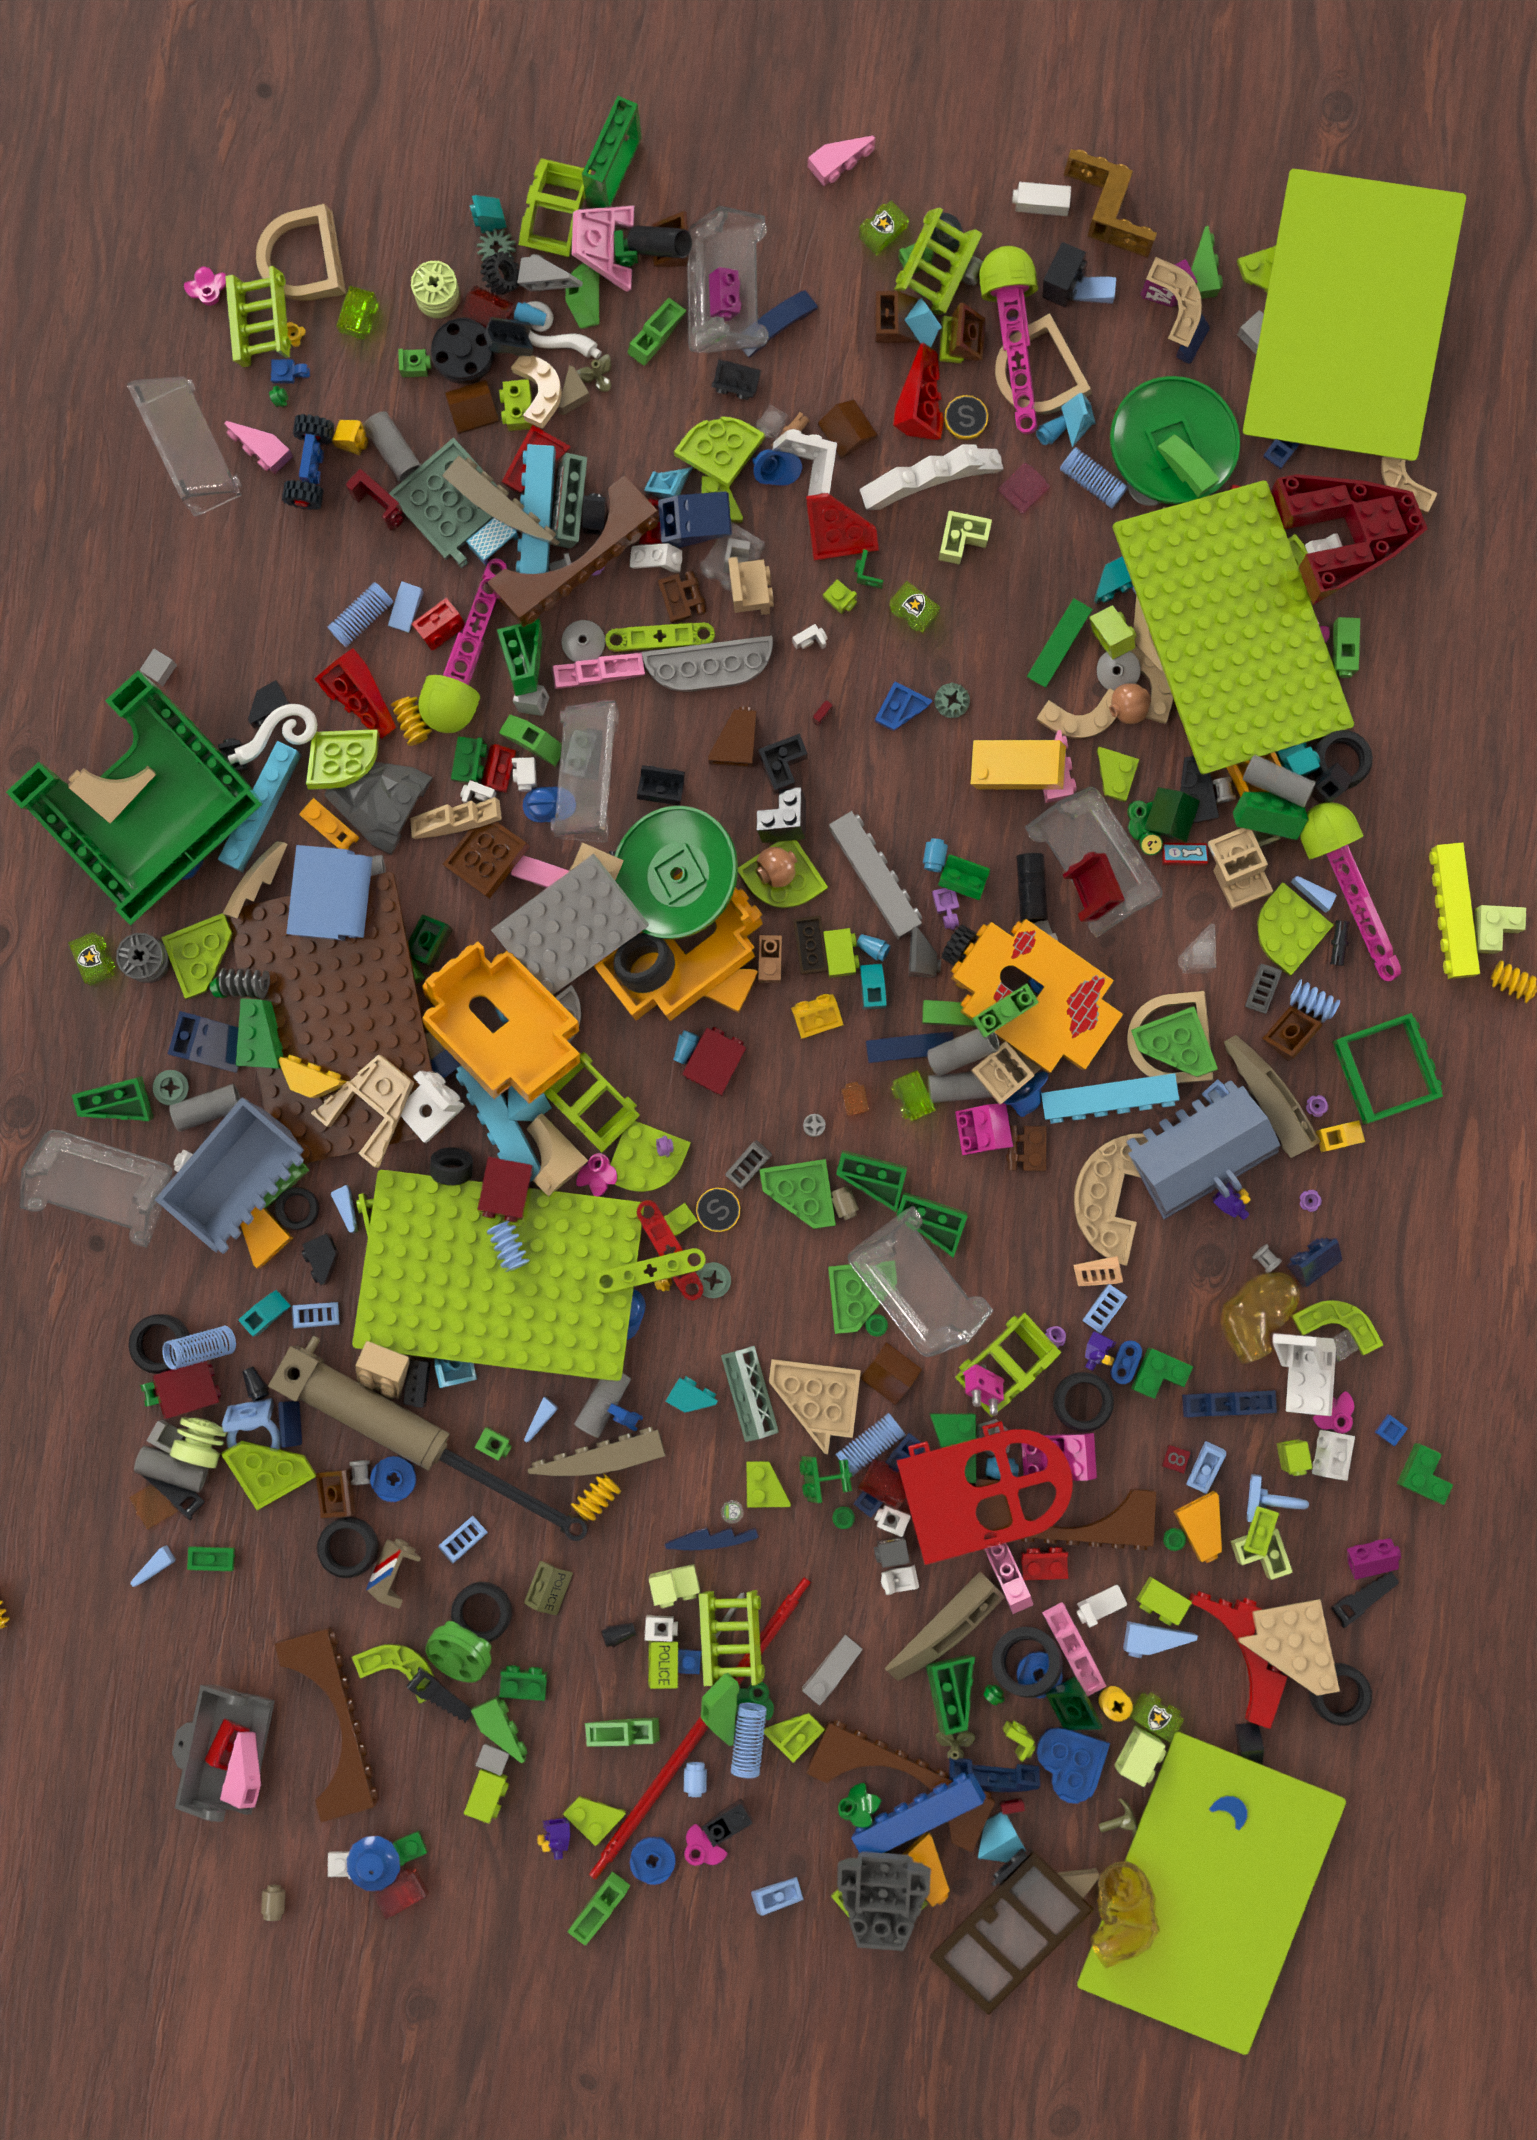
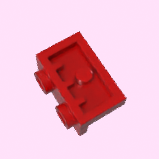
M447 598L411 623L431 651L441 646L465 626L461 615Z
M1049 1547V1551H1040V1548H1026L1027 1552H1021L1023 1580L1068 1579V1552L1063 1551V1547Z

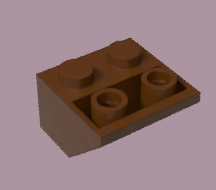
M876 291L875 343H919V340L905 322V318L919 299L899 291Z

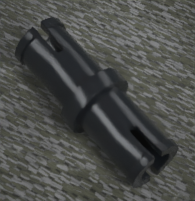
M1335 920L1334 940H1331L1333 948L1330 965H1336L1338 956V966L1345 965L1346 947L1349 946L1347 937L1350 922L1344 921L1343 930H1341L1342 920Z

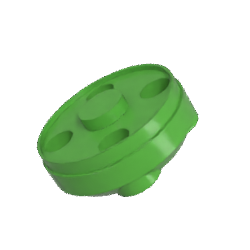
M447 1621L444 1626L436 1628L428 1639L426 1654L429 1660L437 1669L453 1679L462 1682H476L481 1679L491 1664L489 1653L491 1645L486 1640L479 1638L473 1632L462 1628L455 1622Z

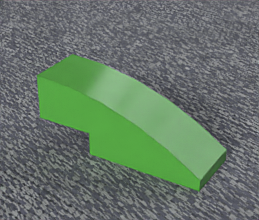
M668 298L644 324L643 330L629 344L627 354L645 366L671 335L685 315L686 310Z
M1173 435L1157 447L1182 482L1186 481L1197 497L1211 489L1220 480L1209 465L1178 436Z
M923 1000L922 1024L977 1027L971 1019L960 1012L963 1008L960 1005L961 1002Z
M658 1718L619 1719L585 1723L587 1746H629L631 1744H654L660 1741Z
M612 1871L567 1932L586 1946L625 1896L630 1885Z

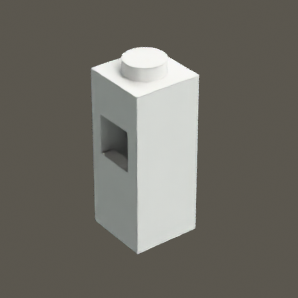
M1019 182L1018 189L1013 190L1012 203H1016L1015 212L1067 216L1070 206L1071 186Z

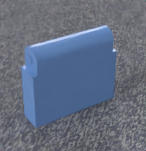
M296 845L287 934L345 941V937L364 938L373 858L365 855H355V852L346 849Z

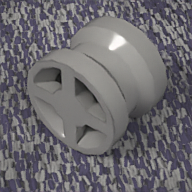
M819 1114L807 1116L803 1124L805 1133L811 1137L821 1135L825 1130V1120Z

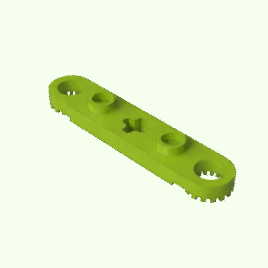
M705 622L615 628L606 634L605 642L607 647L613 652L679 648L710 644L715 638V631L709 623ZM699 630H709L710 636L708 639H700L697 635ZM658 632H662L666 636V638H663V642H658V639H654ZM614 635H620L623 638L622 643L618 646L610 643V639Z
M692 1248L604 1270L597 1274L595 1285L599 1291L611 1293L699 1271L705 1265V1255L701 1250ZM691 1254H698L700 1256L701 1262L698 1266H691L688 1263V1257ZM647 1265L657 1268L653 1277H649V1274H644ZM605 1275L611 1276L613 1279V1284L609 1288H603L600 1285V1279Z

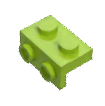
M1015 1720L1013 1723L1006 1721L1002 1729L1006 1736L1019 1743L1015 1751L1018 1759L1024 1761L1026 1757L1029 1759L1035 1749L1033 1738L1027 1733L1026 1727Z

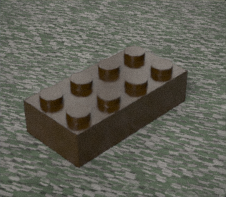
M821 915L793 919L801 975L828 972Z

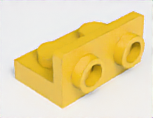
M823 994L818 996L816 1000L810 1002L802 1001L791 1008L801 1039L844 1025L833 994Z

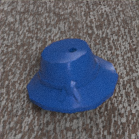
M381 1836L362 1838L352 1845L347 1857L348 1875L355 1885L366 1891L383 1890L394 1882L400 1871L399 1854L393 1844Z

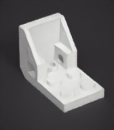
M1273 1334V1345L1282 1366L1289 1367L1286 1412L1332 1416L1336 1358L1334 1339Z

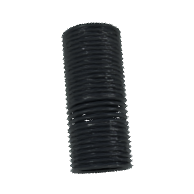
M637 225L630 230L627 239L630 251H637V255L685 258L689 255L692 248L690 233L685 229Z
M1019 854L1016 856L1020 921L1022 922L1025 919L1030 922L1046 921L1048 919V907L1046 900V877H1044L1046 873L1044 854Z

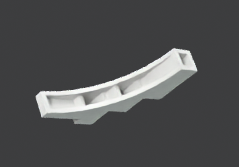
M963 444L944 456H928L912 467H896L862 487L860 492L866 510H880L908 495L944 482L973 475L998 473L1003 470L1001 456L997 449H978L977 445Z

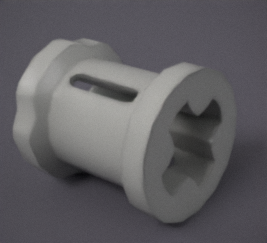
M972 256L961 281L968 285H976V277L983 261Z
M1231 777L1212 781L1218 797L1216 803H1225L1236 799L1231 788Z
M1265 1244L1255 1252L1252 1258L1254 1260L1257 1259L1264 1266L1265 1272L1268 1274L1282 1260L1277 1258L1268 1249V1244Z
M370 1460L349 1462L350 1466H352L353 1477L351 1485L370 1484L371 1481L368 1479Z

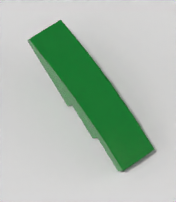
M1073 598L1027 675L1028 678L1045 688L1047 687L1093 610L1091 607Z

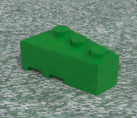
M536 619L535 622L526 625L524 628L521 624L497 629L500 646L515 696L536 692L543 637L540 619Z
M1243 792L1233 811L1237 827L1295 840L1299 838L1308 822L1305 807H1300V805L1298 806V804L1296 805L1271 792Z
M241 999L236 1066L281 1069L278 1060L280 1057H283V1047L279 1041L278 1026L271 1001Z
M142 1076L72 1095L78 1117L142 1121L154 1119Z
M842 1150L836 1175L896 1212L907 1166Z
M903 1191L896 1213L897 1217L954 1258L968 1216L967 1212Z
M929 1413L940 1448L976 1439V1414ZM973 1454L968 1459L965 1466V1477L968 1483H976V1454Z
M969 1654L926 1665L939 1732L944 1735L968 1730L970 1690L973 1682V1664L975 1662V1657Z

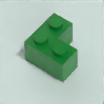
M1148 1348L1130 1389L1155 1399L1163 1379L1185 1387L1193 1366L1155 1349Z
M1415 1443L1397 1484L1442 1505L1445 1504L1453 1487V1484L1433 1475L1442 1454L1422 1444Z

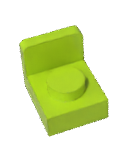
M838 579L823 594V598L841 614L846 610L849 612L857 603V593L855 591L851 592Z
M685 1203L667 1216H664L675 1236H678L697 1222V1219Z

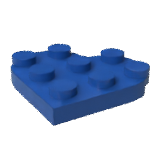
M1060 1727L1048 1728L1041 1735L1037 1743V1757L1043 1767L1052 1773V1787L1060 1799L1068 1803L1078 1804L1094 1794L1110 1743Z

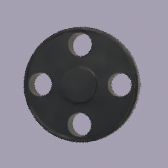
M457 318L444 323L436 331L431 344V356L435 368L445 379L458 384H474L479 382L489 372L494 362L495 352L490 351L488 344L485 346L478 345L479 341L486 340L484 336L486 329L474 320ZM453 329L459 330L457 335L449 334ZM441 357L448 358L445 363H439L438 360ZM469 368L477 369L474 374L466 373Z

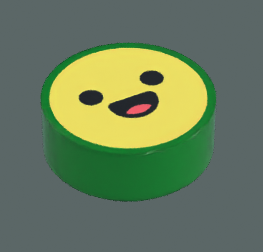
M1147 832L1140 838L1139 845L1145 854L1155 855L1162 849L1163 842L1158 834Z

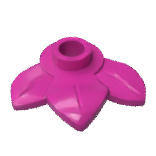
M200 267L195 273V280L184 283L185 291L191 298H199L205 305H215L219 301L220 291L226 287L225 273L214 275L208 267Z
M597 1153L592 1155L588 1160V1164L579 1171L576 1185H589L592 1194L600 1197L605 1193L608 1184H616L617 1172L610 1165L606 1155Z
M1346 1391L1337 1400L1333 1397L1332 1416L1315 1415L1313 1417L1315 1424L1324 1430L1333 1429L1337 1433L1348 1432L1353 1425L1351 1414L1355 1408L1352 1397ZM1339 1418L1344 1419L1343 1426L1337 1424Z
M694 1824L686 1834L688 1846L685 1849V1859L689 1864L694 1866L703 1863L715 1865L725 1859L727 1852L718 1845L713 1847L705 1832L697 1824ZM693 1850H699L700 1855L698 1857H694L692 1855Z

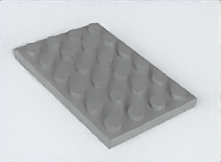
M593 853L493 927L491 931L505 949L512 953L553 995L647 928L649 924Z

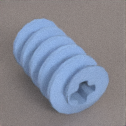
M1300 979L1291 994L1290 1005L1292 1006L1294 1003L1299 1002L1298 1010L1306 1006L1305 1014L1313 1010V1018H1317L1321 1014L1322 1023L1327 1019H1331L1339 1007L1340 1000L1338 999L1333 1003L1334 997L1332 995L1325 999L1326 993L1324 991L1317 995V987H1313L1309 991L1310 984L1307 982L1301 986L1302 979Z
M510 1221L496 1225L487 1231L488 1235H494L490 1239L491 1243H498L494 1250L502 1251L497 1258L498 1260H505L500 1265L501 1268H508L505 1272L517 1269L529 1262V1259L521 1258L526 1251H518L522 1242L514 1241L519 1237V1234H511L516 1226H508Z

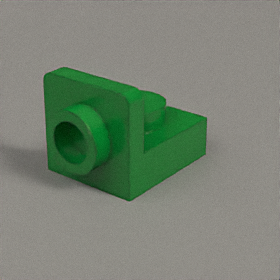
M623 230L614 231L616 263L622 266H632L634 263H638L637 251H629L628 238H624Z
M416 1831L392 1843L399 1854L400 1866L428 1852L420 1831Z

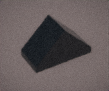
M1255 1723L1235 1724L1237 1754L1263 1765L1264 1746L1259 1725Z

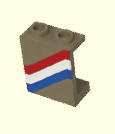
M396 1538L395 1541L387 1539L366 1590L380 1603L399 1609L403 1600L390 1589V1586L403 1557L418 1562L421 1557L415 1553V1548L408 1546V1542Z

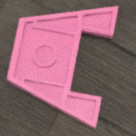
M634 206L581 209L573 212L572 255L624 291L631 290L632 269L613 264L615 225L626 229L633 227Z

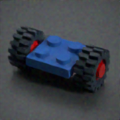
M305 414L295 416L292 434L295 438L304 440L299 471L301 481L290 480L284 482L282 501L287 503V505H293L296 508L301 507V509L307 508L308 510L321 508L324 489L316 486V484H319L321 476L320 471H318L319 463H323L324 450H322L320 445H327L332 442L335 425L331 420H326L324 417L319 418L317 415L312 416L311 414H308V416Z

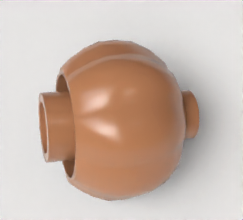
M1122 684L1113 692L1109 707L1110 713L1123 723H1139L1146 718L1149 712L1151 697L1146 689L1137 684Z
M769 847L759 854L757 859L758 868L755 871L763 884L768 883L772 887H784L794 879L797 859L792 851L787 852L780 847Z

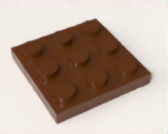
M493 822L470 829L443 865L490 899L530 846L498 822Z

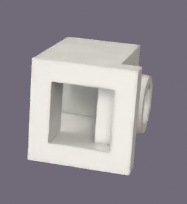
M512 758L513 766L517 767V769H513V781L517 782L518 791L528 792L532 791V788H537L535 758Z
M885 1504L883 1508L879 1507L874 1520L878 1521L877 1527L902 1537L910 1519V1514ZM889 1515L895 1516L893 1523L887 1522Z
M646 1616L645 1640L672 1641L673 1636H677L678 1622H674V1616ZM660 1623L666 1625L665 1631H660L658 1629V1625Z

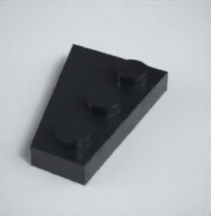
M1194 756L1184 757L1180 791L1200 800L1193 824L1219 819L1211 774L1200 773Z

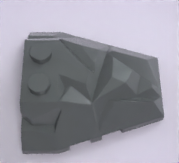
M375 762L368 773L361 779L343 788L327 789L324 796L373 846L392 855L402 837L400 832L419 796L423 797L433 777L413 767Z
M861 1852L858 1853V1858H847L838 1862L837 1887L842 1894L845 1911L847 1910L849 1923L858 1948L904 1951L913 1931L914 1922L921 1913L922 1904L930 1893L931 1869L922 1863H915L909 1855Z

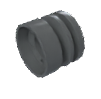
M134 933L127 936L120 942L116 951V961L119 969L125 975L141 983H154L161 980L171 966V961L164 944L146 933ZM139 953L144 954L142 956L144 959L143 961L138 960L140 958Z

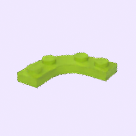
M1334 1300L1321 1301L1291 1315L1301 1336L1323 1325L1334 1323L1348 1330L1361 1355H1365L1383 1346L1370 1319L1360 1309L1348 1303Z
M384 1644L352 1657L360 1678L382 1669L392 1668L400 1670L410 1681L418 1672L419 1666L434 1676L427 1661L418 1652L403 1645ZM424 1678L416 1688H424L429 1680ZM416 1695L419 1704L422 1703V1702H424V1701H427V1700H425V1699H420V1698Z

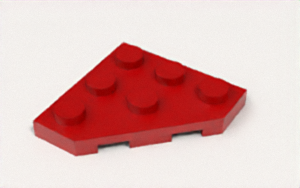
M829 493L806 496L814 560L863 553L864 549L868 550V552L879 550L877 530L870 522Z

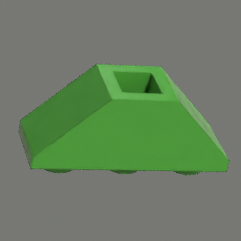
M583 263L571 273V275L583 282L582 286L566 288L565 301L581 329L599 325V273Z
M511 714L499 731L500 735L555 767L567 749L544 730Z
M1025 984L980 1012L972 1020L983 1038H985L1039 1002L1028 984Z
M724 1673L702 1697L701 1719L727 1745L732 1746L734 1736L736 1735L735 1715L738 1713L736 1700L739 1694V1684L729 1673Z

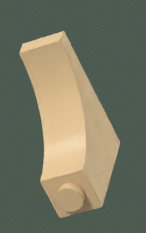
M1136 596L1134 631L1137 637L1134 639L1135 644L1164 672Z
M147 766L134 776L112 780L93 775L83 768L80 772L76 770L69 777L70 783L68 786L97 813L111 823L156 774L153 769Z
M541 1113L529 1125L527 1130L536 1141L541 1154V1168L533 1181L549 1197L576 1175L588 1160Z

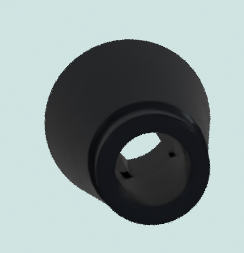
M250 1367L242 1372L248 1398H251L253 1402H257L269 1395V1387L255 1367Z
M633 1623L606 1626V1629L601 1630L606 1648L610 1646L614 1648L636 1636Z

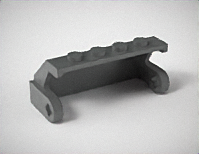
M216 1684L200 1685L193 1722L185 1723L176 1731L172 1750L177 1767L183 1769L175 1809L215 1822L224 1821L226 1813L224 1809L233 1810L245 1815L252 1813L253 1808L239 1809L220 1800L227 1771L210 1766L205 1761V1757L222 1721L228 1719L249 1728V1732H255L260 1772L274 1700L259 1695L241 1693Z

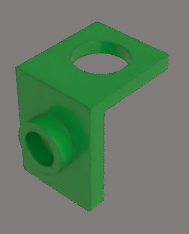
M864 549L861 560L857 559L854 572L858 573L856 583L882 589L883 580L863 575L868 550Z

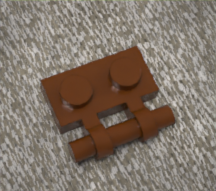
M694 571L686 572L687 580L681 582L679 574L658 580L671 623L692 617L690 608L693 607L696 608L698 615L706 613L704 606L706 602L704 597L701 596L698 587L700 583L698 578H695ZM690 589L693 599L687 600L684 590Z
M1010 1126L1013 1147L1008 1148V1154L1006 1155L1008 1170L1016 1171L1017 1162H1023V1171H1046V1126H1023V1135H1017V1126ZM1017 1142H1023V1155H1017Z

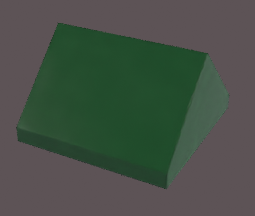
M1158 787L1144 830L1187 843L1200 800L1182 791Z
M422 914L408 941L411 958L433 969L453 931L450 925Z
M1076 1676L1046 1693L1063 1728L1069 1730L1102 1729L1103 1726Z

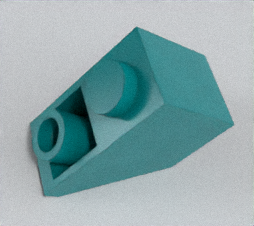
M479 195L472 196L474 204L470 205L475 227L480 226L482 234L486 231L491 232L495 228L497 230L507 228L499 198Z
M1123 556L1105 565L1094 598L1096 604L1100 601L1106 603L1115 597V593L1119 591L1125 593L1134 587Z
M882 964L860 965L863 1010L886 1008V991Z
M274 1290L248 1310L238 1321L253 1337H256L287 1311L291 1305L278 1290Z
M685 1376L684 1379L679 1377L666 1402L686 1413L716 1405L718 1400L715 1399L716 1394L707 1388H704L702 1391L696 1387V1381Z

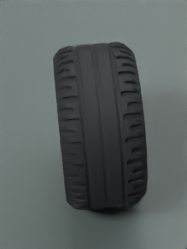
M1339 730L1329 733L1316 745L1314 751L1317 752L1320 758V767L1314 771V774L1317 778L1328 770L1325 762V752L1330 745L1336 743L1346 744L1356 752L1359 759L1358 771L1351 776L1352 780L1347 788L1348 790L1357 786L1367 777L1372 767L1373 755L1369 744L1362 736L1349 730Z
M639 933L618 948L614 957V969L619 979L629 990L636 993L653 992L661 988L671 978L675 969V958L664 939L646 933ZM648 953H658L655 963L649 969L640 973H631L633 964L641 956Z
M166 1314L150 1315L143 1318L132 1329L129 1337L128 1347L132 1360L138 1367L149 1373L159 1374L172 1370L166 1363L151 1361L143 1350V1338L152 1326H168L174 1332L177 1339L190 1335L187 1327L179 1319Z
M1077 1372L1065 1377L1058 1384L1053 1396V1407L1058 1419L1068 1428L1079 1432H1091L1099 1429L1109 1420L1114 1408V1397L1109 1385L1102 1378L1092 1373ZM1089 1383L1095 1386L1101 1394V1410L1095 1418L1089 1421L1075 1420L1066 1411L1065 1396L1068 1390L1075 1384Z
M344 1517L337 1519L327 1525L319 1536L317 1542L318 1559L323 1568L333 1576L340 1578L359 1576L367 1571L377 1558L379 1549L377 1535L367 1522L359 1518ZM344 1528L354 1529L359 1532L366 1543L365 1557L359 1564L352 1567L340 1565L333 1559L330 1553V1540L338 1530Z
M476 1582L466 1586L456 1596L451 1608L452 1622L473 1632L488 1643L496 1640L504 1633L512 1617V1606L508 1595L502 1588L490 1582ZM478 1593L493 1597L501 1611L498 1624L493 1629L485 1632L476 1631L469 1627L463 1617V1606L466 1600Z
M1334 1663L1336 1676L1346 1675L1356 1682L1358 1688L1356 1703L1346 1712L1334 1713L1325 1706L1323 1695H1315L1309 1691L1310 1701L1316 1713L1327 1722L1338 1726L1352 1725L1360 1721L1370 1709L1372 1689L1367 1678L1359 1670L1348 1664Z

